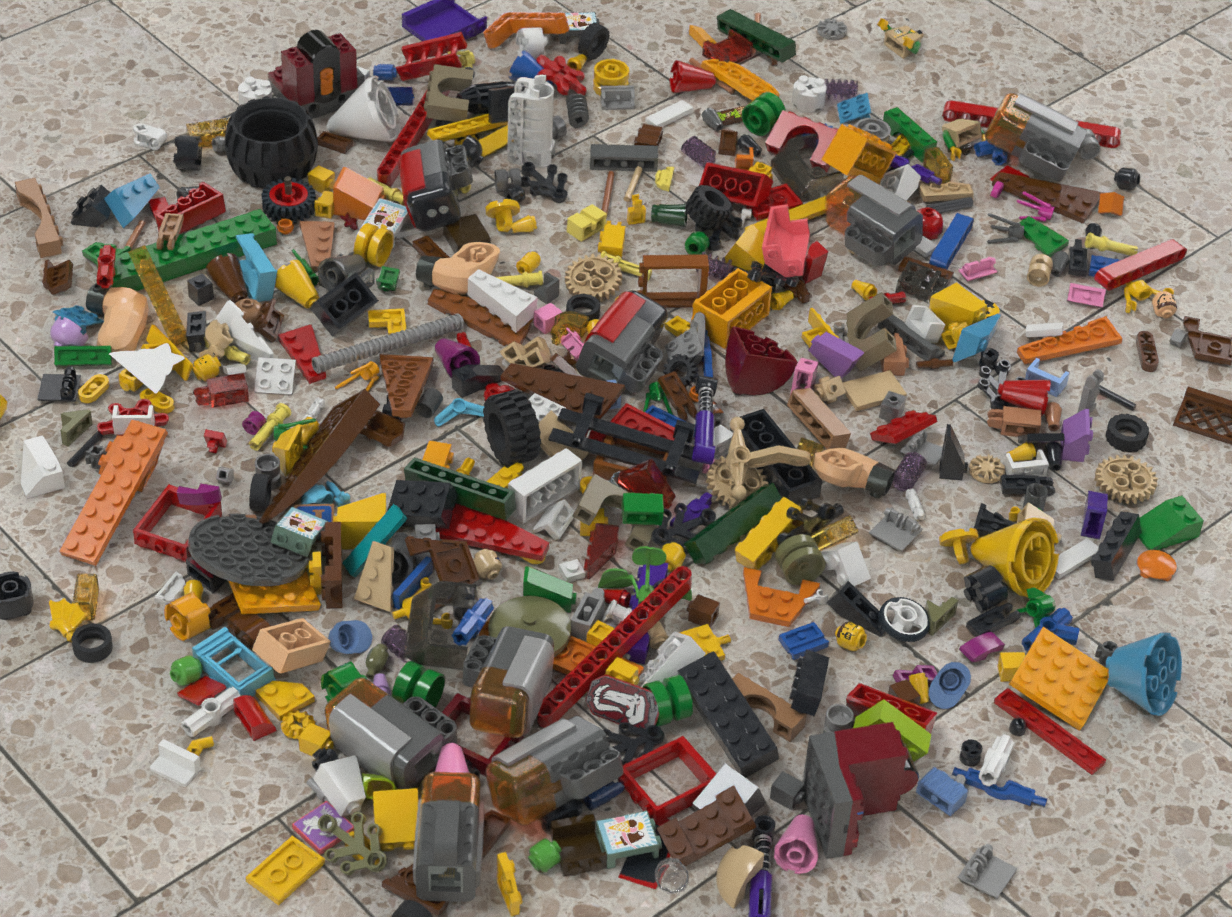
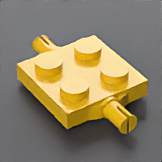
M708 624L679 632L691 636L706 653L705 655L714 651L720 661L725 659V654L720 645L731 642L728 634L716 637Z

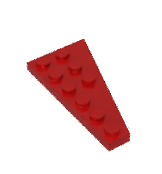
M455 504L449 529L435 528V532H439L441 540L466 541L468 546L543 561L549 550V542L509 521L459 504Z

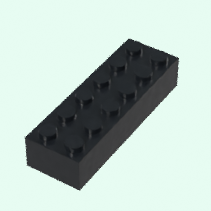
M765 409L740 416L745 423L741 432L745 445L750 452L778 445L796 449ZM776 463L757 468L758 470L763 469L761 475L767 476L765 481L768 484L774 483L781 498L785 497L799 505L803 498L813 500L820 497L822 479L809 464L806 466H794Z
M714 651L677 670L689 688L693 704L739 774L746 778L779 760L777 746Z

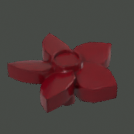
M348 212L345 216H340L345 221V227H350L353 230L358 229L356 224L358 220L351 218Z

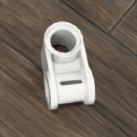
M143 123L136 124L133 127L135 132L134 143L138 146L158 150L167 139V134L163 129Z
M612 600L608 609L604 612L601 622L616 628L632 612V609L625 608L617 604L616 600Z

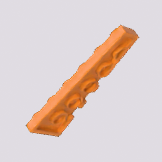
M1107 316L1088 322L1086 326L1081 327L1079 325L1074 327L1072 331H1063L1062 335L1048 336L1042 340L1017 348V354L1024 364L1033 363L1036 358L1043 361L1118 345L1122 343L1123 338Z

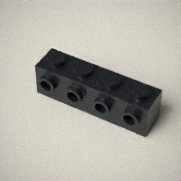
M1120 511L1118 517L1113 520L1111 529L1106 532L1104 541L1099 544L1097 553L1091 559L1095 578L1115 580L1141 534L1139 514Z
M807 649L804 656H799L789 699L792 700L791 709L802 714L815 716L822 699L830 657Z

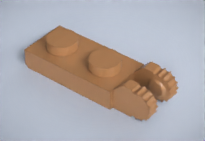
M165 213L158 232L157 249H162L164 240L168 241V250H173L184 221L183 214Z

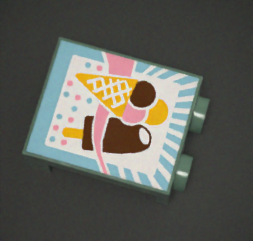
M291 507L275 525L271 543L307 557L316 540L321 541V530H325V522L328 521Z
M647 811L596 821V835L601 851L607 853V869L615 868L616 859L648 852H652L653 858H658L659 849L662 848L660 836L655 835V822L653 818H649Z

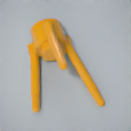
M370 361L350 372L353 376L335 386V389L337 390L361 376L365 380H371L366 387V390L369 392L374 382L379 379L377 376L380 372L378 365Z

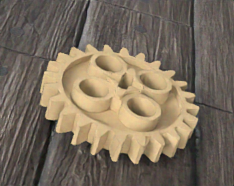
M592 253L589 258L587 255H584L585 259L578 257V262L572 261L573 266L568 265V271H565L566 276L564 278L566 289L569 290V294L573 293V296L589 294L603 302L604 297L609 300V294L615 296V291H619V286L622 285L621 267H618V263H614L613 258L608 260L607 255L604 258H601V254L595 257Z
M1116 455L1115 459L1109 456L1108 460L1103 459L1102 463L1098 464L1094 481H1097L1096 486L1100 487V492L1105 491V494L1112 496L1111 500L1118 498L1119 503L1125 500L1127 504H1129V501L1137 504V500L1143 503L1144 499L1149 500L1150 495H1154L1158 478L1155 477L1156 472H1152L1153 467H1146L1147 462L1140 463V458L1134 460L1133 456L1128 459L1126 455H1123V458Z
M721 456L719 460L715 459L706 474V483L709 484L707 489L712 490L711 495L717 496L716 502L722 500V506L729 504V509H731L742 500H736L732 496L731 492L735 486L731 470L726 465V459ZM747 468L743 483L747 490L746 497L759 487L768 484L765 481L767 476L761 475L763 469Z

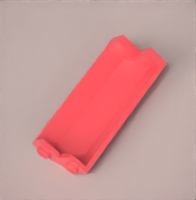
M788 205L772 206L770 208L762 244L765 264L785 278L803 275L810 239L808 218L790 220Z

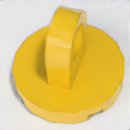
M504 199L500 203L496 200L490 202L485 207L486 215L496 219V227L501 232L510 231L512 217L520 212L519 203L512 199Z
M961 528L945 532L938 538L941 546H954L958 563L965 564L969 562L967 543H971L979 537L976 529L970 528L969 531L965 532Z

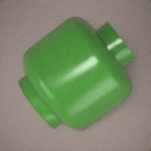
M190 655L179 658L172 662L170 677L177 684L186 686L200 679L203 671L202 664L197 658Z
M544 838L529 849V856L527 858L536 871L546 872L561 861L559 853L562 850L555 840L550 842Z

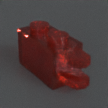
M244 373L206 379L207 385L195 388L193 392L196 397L195 401L199 406L211 404V407L214 408L249 401L248 386Z

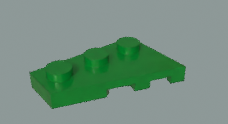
M1030 216L1019 222L1021 226H1024L1023 235L1035 244V248L1038 251L1041 250L1049 257H1052L1057 251H1061L1069 244L1068 239Z

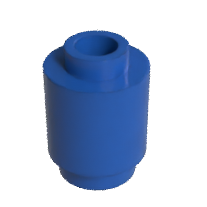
M394 64L374 65L373 76H378V80L394 81L398 76Z

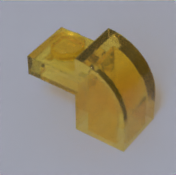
M573 311L562 312L556 315L554 326L550 332L552 344L558 346L561 343L560 338L568 334L566 328H569L572 333L576 331L580 338H582L587 333L589 317Z

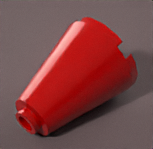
M680 60L674 61L670 72L673 73V78H670L669 82L670 89L674 93L711 89L716 84V76H714L713 72Z
M1004 380L1003 384H999L997 394L1000 395V399L1020 408L1041 410V416H1043L1049 397L1047 396L1048 391H1050L1051 382L1050 380Z

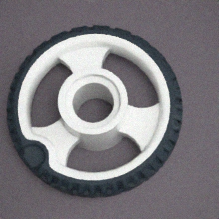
M894 597L884 602L880 608L878 615L880 625L892 638L902 642H916L924 638L929 631L928 613L922 605L914 600ZM888 609L896 614L892 624L889 623L886 616ZM913 626L921 629L918 632L909 633Z

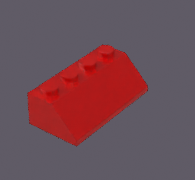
M706 162L699 185H708L718 189L726 195L730 202L757 207L768 198L773 180L766 174Z
M861 683L847 695L846 706L852 710L854 717L859 716L877 703L885 700L930 734L932 733L937 712Z

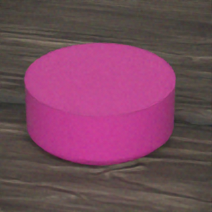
M997 181L990 196L995 199L998 198L1004 188V183Z

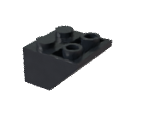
M99 185L96 189L92 188L85 197H80L76 202L77 207L72 212L73 217L70 223L78 226L98 227L108 220L111 209L104 198L111 192L104 186Z

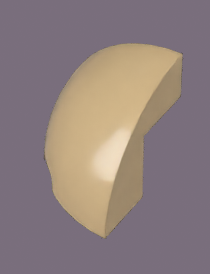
M539 336L524 346L517 342H512L500 350L501 355L509 363L537 368L551 361L545 339Z
M743 845L739 849L731 847L722 857L717 869L716 884L718 891L724 901L733 909L745 898L746 884L763 867L764 853L749 846Z

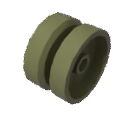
M800 534L792 536L782 542L775 552V559L784 577L792 585H801L802 580L813 581L825 569L826 561L814 538L809 535Z

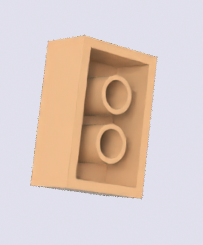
M304 618L260 629L252 650L262 660L271 665L276 672L281 674L323 662L331 641Z

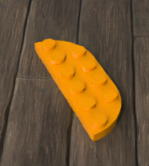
M719 59L701 62L700 67L713 72L714 76L720 81L725 82L752 101L764 92L773 93L778 97L780 95L771 84L741 65L730 61L728 63L719 62Z

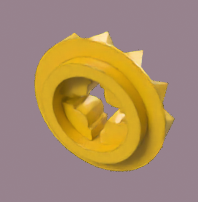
M299 710L296 713L289 712L288 716H284L282 719V732L289 738L299 739L300 734L309 723L315 724L313 715H308L307 711L300 713ZM294 721H297L298 723L302 722V727L298 724L294 725Z

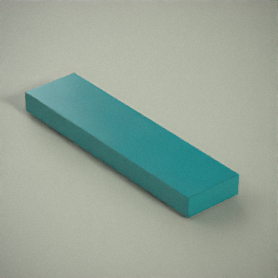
M393 504L343 561L342 564L351 576L357 577L364 569L372 542L376 541L385 545L407 520V517L398 506Z

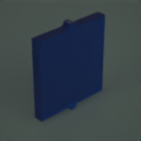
M387 87L396 106H413L414 94L412 93V87Z

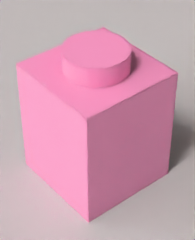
M552 303L535 310L534 326L544 334L562 326V311Z

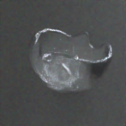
M666 858L657 865L655 880L663 892L677 895L688 886L689 872L679 859Z

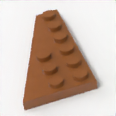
M434 289L428 298L429 306L444 314L455 315L459 313L468 327L488 338L493 337L499 340V344L503 346L509 345L512 342L522 345L534 323L533 317L515 333L509 324L505 325L501 322L500 317L492 315L486 306L482 307L470 297Z
M379 354L392 416H399L400 418L412 417L434 365V357Z

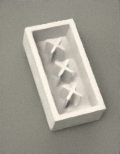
M566 448L548 460L541 462L533 469L526 471L518 478L511 480L508 483V489L515 491L516 510L511 515L524 524L545 511L548 506L563 500L579 490L582 460Z

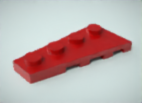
M312 324L278 334L279 342L291 359L296 360L295 365L309 384L326 379V371L316 373L312 366V358L321 355Z
M628 403L610 421L674 441L675 439L673 438L675 427Z

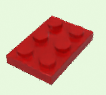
M787 184L772 187L768 198L757 207L745 206L747 209H752L751 214L759 221L769 217L772 206L788 205L790 210L803 205V202Z
M911 410L902 417L892 419L891 423L878 426L877 430L871 432L870 435L872 440L896 444L938 421L936 415Z

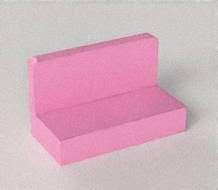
M1070 283L1067 301L1103 307L1106 289Z

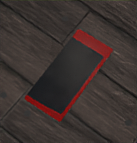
M666 818L665 820L655 824L656 836H660L657 828L669 822L670 819ZM661 836L662 848L659 849L658 858H653L652 852L629 856L626 858L618 878L656 889L671 856Z

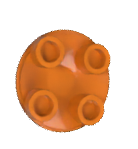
M1147 550L1141 553L1137 559L1138 568L1141 570L1140 575L1144 578L1151 577L1169 581L1177 569L1175 560L1163 551Z

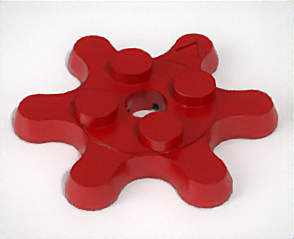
M544 55L536 58L537 63L544 67V69L538 72V75H546V81L549 80L555 83L560 94L566 96L569 93V89H572L577 94L585 96L587 88L579 82L584 80L585 74L580 70L571 69L567 66L563 56L558 55L554 58V61Z
M140 399L133 408H124L119 403H112L108 406V411L113 415L114 405H118L119 415H148L151 401ZM166 413L154 414V426L167 425L169 416ZM113 421L100 422L97 425L98 432L102 435L114 434Z

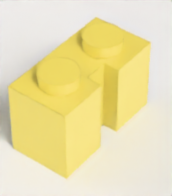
M591 204L582 209L580 214L576 213L567 218V232L582 242L604 229L607 213Z

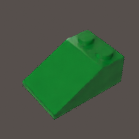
M1183 495L1165 500L1140 517L1141 534L1139 539L1148 550H1160L1199 537L1204 520Z

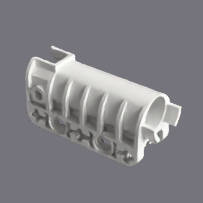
M537 75L534 79L519 78L516 81L514 93L509 98L507 158L512 164L523 165L525 162H532L535 168H545L551 164V156L555 155V140L552 139L554 88L550 83L546 82V75ZM521 83H523L525 86L524 91H522ZM515 151H517V152H516V156H517L518 158H515L514 155H513Z

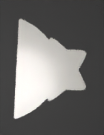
M168 343L155 349L109 353L154 393L161 389L165 377L170 374L173 365L184 359L181 355L171 353Z

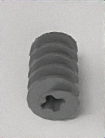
M582 94L567 96L566 105L569 124L574 128H579L589 121L586 97Z

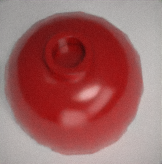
M929 207L916 210L923 215V236L925 238L934 240L938 238V235H942L943 218L937 210Z

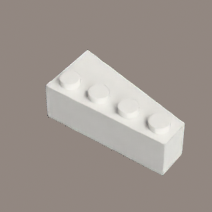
M479 269L468 278V296L482 307L486 306L489 312L500 317L501 322L505 325L509 324L515 333L534 317V311L537 310L536 296Z

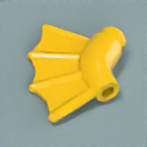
M65 598L58 602L50 600L49 606L52 616L49 624L52 630H59L68 642H72L73 633L88 616V613L83 612L78 603H69Z

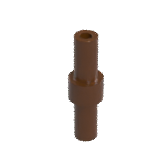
M931 358L928 361H916V368L939 369V367L953 366L952 359L939 360L938 358Z

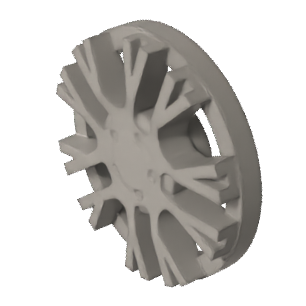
M828 18L823 22H819L817 32L820 36L827 39H840L846 35L847 27L843 21L838 22L837 19L834 20L832 18L830 20Z

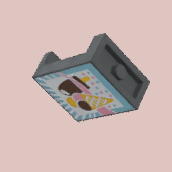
M596 12L565 13L570 30L566 33L558 34L560 44H566V36H581L589 24L593 22L599 23V18H596Z

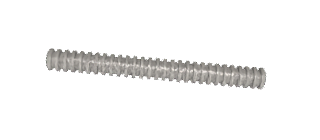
M459 313L441 318L440 320L437 319L430 323L415 326V328L411 327L410 329H405V331L401 330L400 332H395V334L391 333L390 335H385V337L382 336L359 343V345L355 344L354 346H349V348L346 347L323 354V356L313 357L312 366L316 373L334 369L337 366L340 367L347 363L360 361L363 358L366 359L373 355L386 353L388 350L392 351L393 349L402 348L419 341L463 329L464 320Z

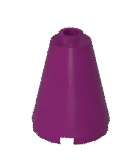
M447 338L440 339L435 345V352L450 378H452V371L467 364L480 365V356L472 347Z

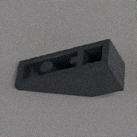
M467 364L452 371V388L461 398L485 389L489 383L502 382L500 375L504 370L499 365Z
M947 424L939 463V479L962 481L963 473H967L968 462H965V454L951 424Z
M849 581L838 588L826 602L844 619L862 626L879 637L884 634L885 631L882 629L878 618L879 610Z

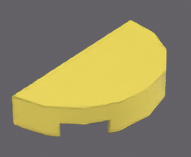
M666 167L665 170L657 171L655 174V184L658 188L669 192L675 167Z

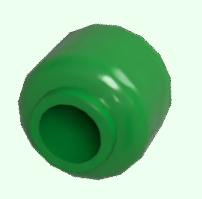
M696 231L691 233L685 241V250L689 255H703L709 247V239L702 232Z

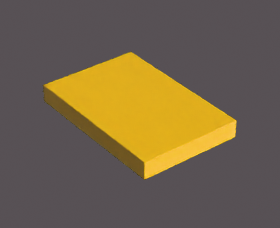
M291 836L245 877L246 882L277 905H280L325 864V858L294 836Z

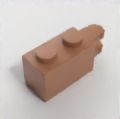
M895 333L897 351L880 360L882 372L890 370L894 376H904L905 368L909 367V358L906 357L907 347L903 345V340L900 338L899 333Z
M1003 406V410L989 409L987 412L989 418L987 420L988 426L1001 429L1000 435L1018 437L1023 434L1040 432L1041 410Z

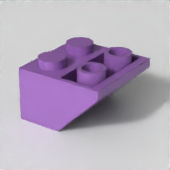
M1084 409L1063 420L1061 433L1064 434L1065 440L1060 441V445L1063 448L1062 460L1084 462L1085 455L1089 454L1090 444L1088 442L1092 441L1093 430H1090L1092 427V417H1089V409Z

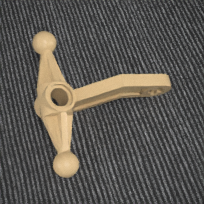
M740 417L731 419L730 428L734 432L725 461L731 470L735 484L731 492L734 499L742 500L746 497L747 490L743 483L747 468L755 469L776 463L794 466L810 464V453L804 450L778 445L750 452L745 445L741 432L745 426L744 420Z

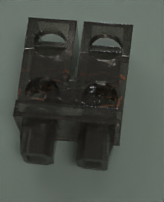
M908 261L897 281L895 293L903 291L914 295L917 299H924V302L929 303L932 295L948 287L949 279L941 277L942 271H935Z

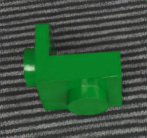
M382 266L380 276L376 279L377 287L385 292L390 290L396 291L400 269Z

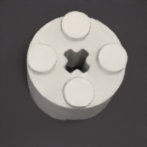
M521 28V30H518L516 45H519L520 50H517L518 56L521 57L523 55L521 52L524 50L529 52L535 59L540 55H545L544 46H547V38L543 36L542 28Z
M800 76L794 83L792 104H795L797 109L803 112L812 113L818 108L821 110L824 107L826 95L824 79Z
M247 77L238 87L239 106L252 99L272 98L270 81Z

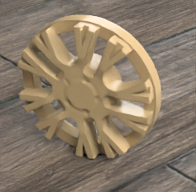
M980 454L971 460L969 473L979 482L996 483L1000 481V476L1004 475L1005 465L1000 462L1001 459H998V457L993 458V455L990 456V454L988 456H981Z

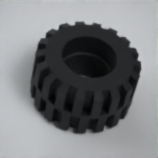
M708 185L697 186L685 204L686 212L694 222L712 230L720 229L733 211L732 204L726 195Z

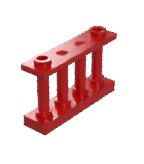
M462 32L402 46L401 51L406 59V64L396 67L401 81L430 75V71L434 70V64L461 68L462 64L458 58L457 51L467 49V43Z

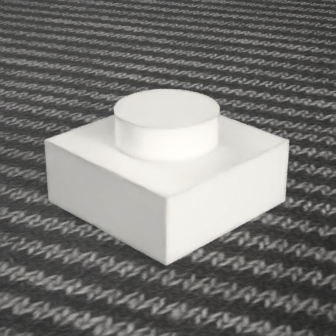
M578 559L559 564V571L565 581L573 582L585 578V571Z

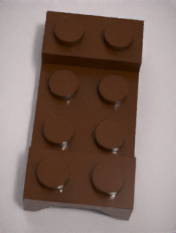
M325 522V530H321V543L325 542V544H322V556H326V565L329 564V566H325V574H321V587H325L322 588V601H326V609L343 608L341 522Z
M734 785L715 795L717 800L680 821L674 818L657 828L679 870L757 827Z

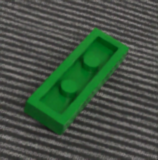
M54 346V365H112V356L109 355V353H112V346Z

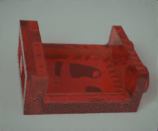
M731 29L728 32V38L716 44L709 40L703 42L702 56L708 60L719 59V62L728 63L730 61L737 64L752 57L753 43Z

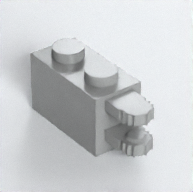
M596 588L591 594L585 592L571 619V636L586 641L587 632L597 620L601 621L604 615V590Z

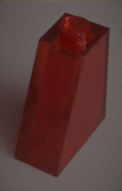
M653 459L622 470L615 480L620 487L629 493L663 494L664 509H669L676 497Z

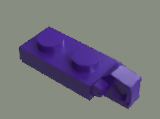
M706 492L700 499L695 498L687 505V511L684 514L682 524L699 517L704 509H710L713 495ZM675 517L670 521V526H671L672 528H673V524H674Z

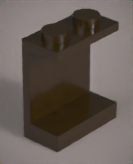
M594 813L551 821L552 841L555 840L562 850L559 853L561 857L559 865L563 877L606 869L607 853L601 851L595 832L596 819Z

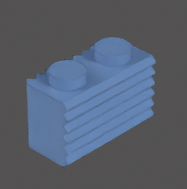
M933 767L918 781L916 793L949 816H952L955 811L957 812L965 804L968 789L963 784L951 779L944 771Z

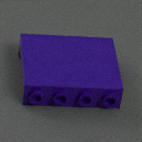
M431 0L402 13V27L421 41L462 32L465 40L487 29V16L478 19L456 4L455 0Z

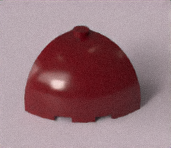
M732 326L726 348L725 370L733 393L738 395H763L783 386L795 371L798 363L796 358L787 349L783 351L779 348L778 342L768 337H765V339L754 335V331Z

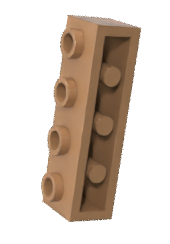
M811 388L792 390L787 406L826 449L846 448L852 433Z

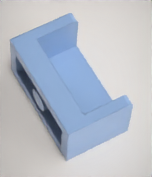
M1036 358L1027 368L1025 379L1050 380L1051 385L1048 394L1058 397L1067 386L1069 372L1066 371L1061 378L1038 369L1040 359Z

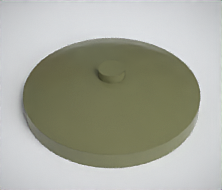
M521 596L502 603L492 613L488 625L489 636L496 638L501 629L506 626L547 634L554 641V657L566 648L571 636L570 619L564 609L549 599L537 596Z

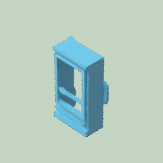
M253 233L236 235V239L246 256V260H240L248 297L259 302L271 300L274 294L277 270L274 269L260 245L254 240L255 236Z
M226 627L192 648L193 657L201 662L203 671L210 676L209 678L225 684L227 689L234 687L238 690L240 696H254L256 694L255 690L271 681H276L273 668L265 664L243 645ZM225 648L233 652L217 663L211 659V657ZM235 655H238L256 671L240 682L236 681L220 666Z

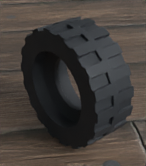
M597 22L589 24L580 36L578 52L591 60L598 58L604 52L609 42V29Z
M1119 414L1109 420L1105 437L1109 445L1113 446L1116 450L1128 453L1137 452L1146 445L1149 426H1147V423L1142 418L1136 415ZM1118 430H1130L1136 436H1125L1119 433Z

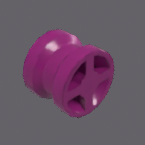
M252 411L248 418L242 422V427L247 433L256 435L266 423V419L260 412Z

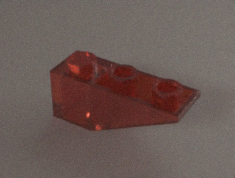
M596 523L595 530H591L589 542H592V545L588 544L587 556H589V559H585L584 563L587 579H591L616 554L619 539L618 525Z

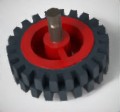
M285 177L284 182L278 179V183L273 181L271 185L268 184L266 189H263L261 195L262 210L273 221L278 219L279 222L281 219L293 220V223H297V219L304 221V217L308 219L310 215L314 214L316 192L315 189L313 190L312 185L309 186L308 182L303 184L301 179L296 182V178H292L291 181V177Z

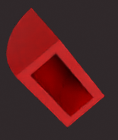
M818 241L810 245L806 257L804 273L802 275V279L806 284L822 276L829 253Z
M243 695L233 699L234 713L253 741L277 731L253 696Z

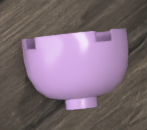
M59 316L51 327L50 335L54 346H83L89 339L86 333L83 336L80 332L82 330L80 326L65 317L61 320V316Z

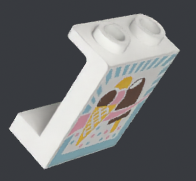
M379 198L362 226L370 223L379 228L391 230L395 239L405 223L410 224L411 220L405 206Z

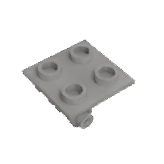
M695 326L665 345L670 360L673 359V355L677 357L678 354L682 356L687 355L692 359L703 352ZM677 367L680 371L687 372V367Z
M923 429L914 434L900 452L907 457L916 458L925 464L935 466L941 458L942 447L926 441L928 434Z
M887 507L884 511L886 516L869 534L902 552L923 528H921L918 521L909 518L907 515L904 517L903 513L899 514L894 508Z
M986 844L976 850L959 874L958 879L997 899L1017 871V868L993 856V847L990 844Z

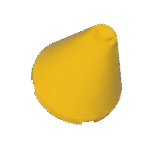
M1033 517L976 539L971 544L970 551L972 556L983 566L992 565L1003 578L1001 581L1015 593L1028 597L1026 589L1035 587L1045 592L1050 586L1056 573L1059 554L1054 553V543L1059 542L1057 533L1049 521Z

